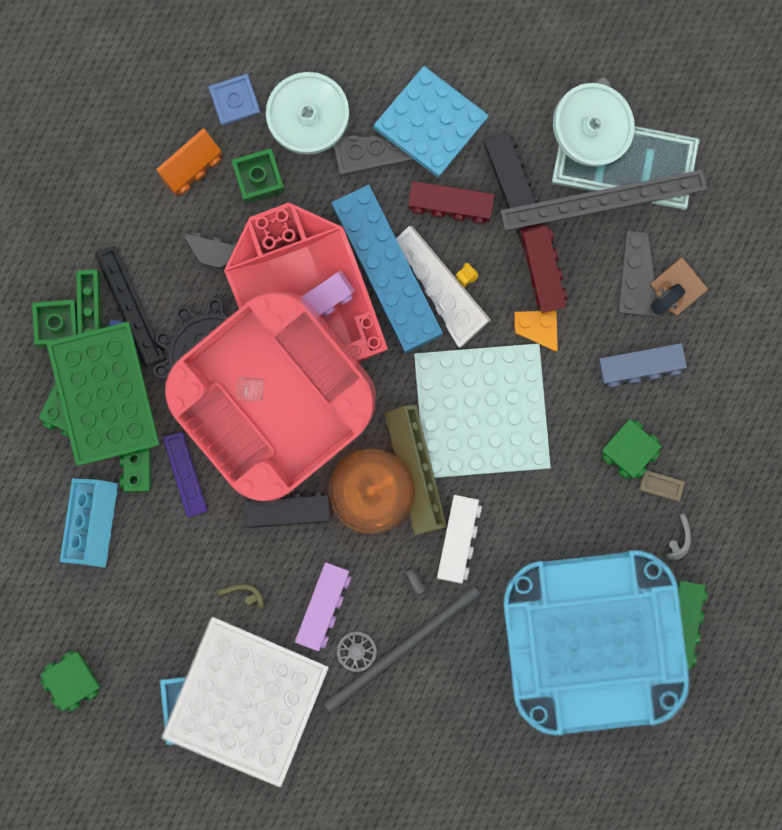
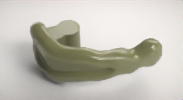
M234 585L220 589L217 592V595L221 597L237 591H249L253 595L245 598V603L248 606L252 607L258 603V609H263L265 605L264 598L259 590L251 585Z

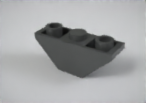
M192 232L191 235H185L186 242L200 265L223 271L226 268L237 245V242H232L231 245L224 243L223 239L212 237V240L206 239L204 235Z

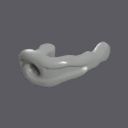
M684 513L680 514L685 532L684 545L680 549L676 541H671L669 546L673 553L666 554L668 560L681 559L690 549L691 532Z

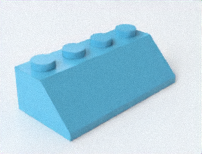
M72 478L60 562L106 568L117 497V483Z

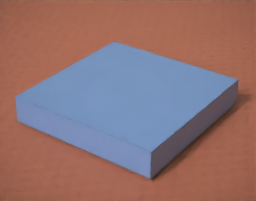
M248 74L208 86L221 126L261 113Z

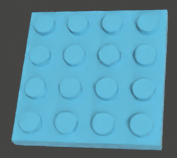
M423 66L378 119L373 128L439 178L488 119L489 115Z

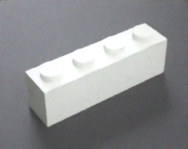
M457 495L453 496L437 579L462 584L463 580H467L469 568L466 567L467 559L472 558L474 548L470 547L471 538H476L478 526H474L475 518H480L482 508L481 505H478L479 500Z

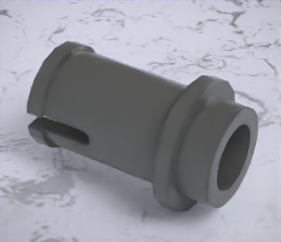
M414 568L403 574V577L413 590L412 594L415 593L418 596L427 590L425 587L426 583L423 584Z

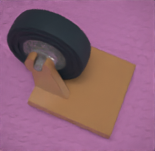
M681 257L650 283L658 297L650 307L656 315L668 309L670 313L673 312L677 316L708 289Z

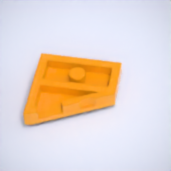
M540 311L514 312L515 334L545 346L554 352L558 351L556 311L541 313Z

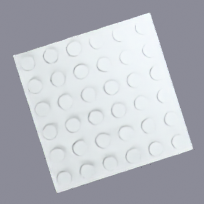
M211 617L161 738L277 787H281L328 667Z

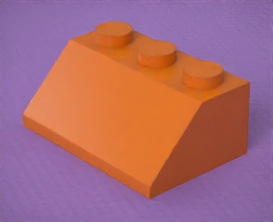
M203 128L156 170L159 178L175 196L183 195L191 188L190 184L193 181H200L206 175L205 171L209 167L214 168L222 161V151Z

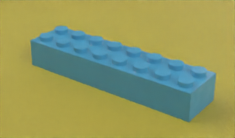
M367 185L331 202L332 209L345 231L347 239L404 355L442 337L443 332L370 186Z

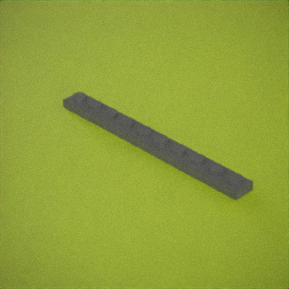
M702 169L500 210V216L504 232L543 223L547 224L700 193L707 190V185Z

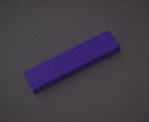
M183 431L163 437L187 518L208 512Z

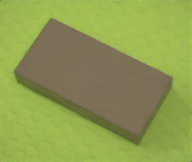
M646 470L642 476L639 490L680 502L685 482Z

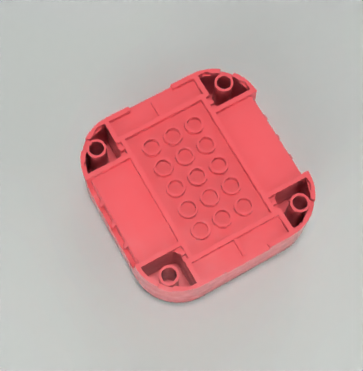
M275 291L250 300L177 361L171 369L166 382V400L175 419L236 491L248 498L262 501L274 500L288 494L353 441L370 422L376 405V391L368 373L326 325V322L305 299L290 292Z

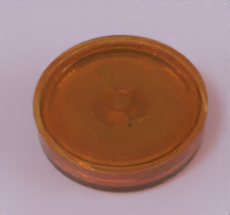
M362 449L346 456L336 466L329 484V499L337 518L348 528L366 534L383 533L397 527L409 514L415 495L414 481L406 464L396 455L380 449Z

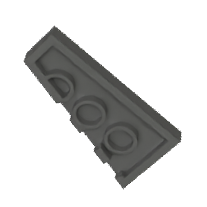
M342 136L334 145L340 176L415 161L387 138H379V136Z
M627 231L618 313L660 318V314L656 315L650 307L657 299V295L650 285L655 278L648 233Z

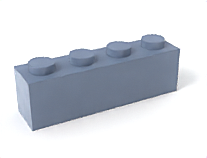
M682 343L600 358L598 360L602 385H608V388L621 386L620 382L628 381L629 384L639 383L641 378L649 377V380H657L662 378V374L669 373L670 377L678 376L687 368Z

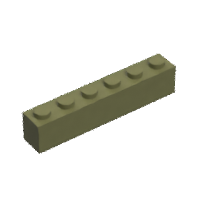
M417 405L403 406L385 412L391 445L394 449L396 465L399 469L401 485L404 489L406 505L409 509L411 525L415 535L447 528Z

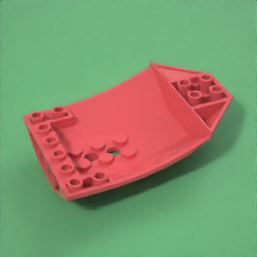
M291 203L249 217L224 270L239 309L250 300L275 291L290 292L302 297L341 270L355 292L351 294V300L343 305L340 302L333 306L336 310L326 317L324 314H321V318L359 363L388 350L343 227Z

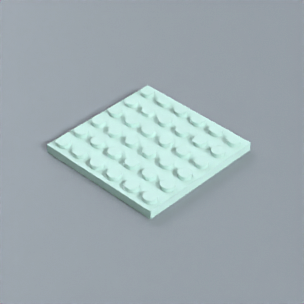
M539 344L414 354L419 417L435 478L551 468Z

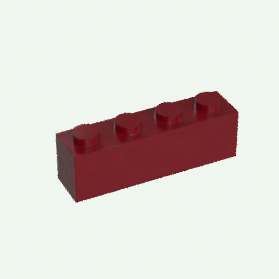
M412 181L408 210H412V213L417 215H424V212L432 213V216L436 218H444L445 215L452 216L453 220L456 221L471 219L475 224L484 225L486 222H490L494 194Z
M544 223L521 229L520 235L538 310L541 313H546L566 307L565 301L568 300L565 288H562L560 282L563 280L561 269H557L556 261L559 259L557 250L552 247L551 243L554 240L552 229L548 228Z

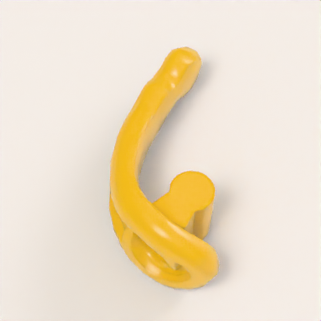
M465 263L463 269L456 274V279L465 288L468 284L477 280L478 273L469 263Z

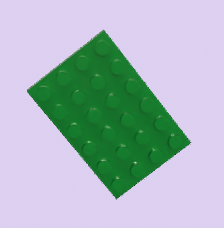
M130 322L46 342L76 466L160 446Z

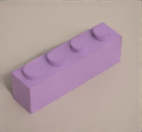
M340 270L306 293L302 298L319 315L324 314L326 317L336 310L333 307L339 302L343 305L351 300V294L355 290Z
M325 562L295 643L316 651H320V648L325 649L329 638L325 636L327 629L333 628L336 617L333 616L335 608L340 609L344 599L340 595L343 588H348L352 578L348 576L349 571Z

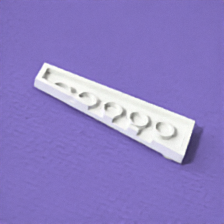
M409 226L396 240L409 265L412 266L416 277L421 280L428 297H431L438 314L442 316L447 324L446 327L459 348L463 347L490 321V318L414 227Z

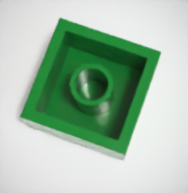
M272 148L231 160L244 204L284 193V187Z
M75 300L32 303L34 344L37 348H47L46 342L78 335L77 303Z

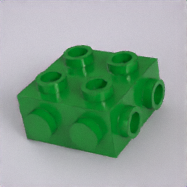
M55 382L38 419L43 421L42 426L54 430L56 427L62 430V435L69 438Z
M630 419L600 452L603 455L601 458L610 466L614 464L619 469L617 472L626 480L628 478L631 480L635 477L640 478L647 470L645 465L649 461L653 463L661 453L658 450L662 447L658 444L660 441L651 433L648 435L643 431L644 427L638 421H631Z
M71 650L61 657L63 659L58 664H55V662L50 663L43 668L45 672L40 674L42 686L46 691L50 690L54 696L51 700L57 709L61 708L62 711L69 710V712L80 707L79 702L87 698L89 701L99 694L98 690L102 688L81 653H74Z

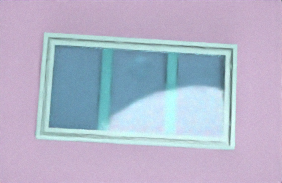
M634 126L633 139L627 151L612 163L597 167L586 166L572 160L559 146L552 184L593 192L694 171L699 139ZM689 195L650 203L686 210Z

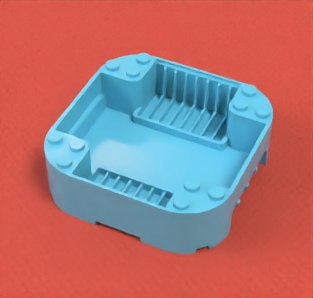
M628 551L625 553L540 561L524 567L511 580L505 594L504 609L514 696L521 715L530 725L544 733L563 735L592 730L654 725L669 719L679 710L688 692V669L677 584L672 572L661 560L646 552Z

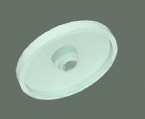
M303 72L289 76L274 88L267 102L266 119L272 136L281 146L298 154H316L331 148L341 139L349 122V106L343 90L335 81L319 73Z
M586 83L571 89L561 98L554 112L553 130L560 148L572 160L586 166H604L620 158L629 148L634 135V118L628 103L616 90L599 83Z

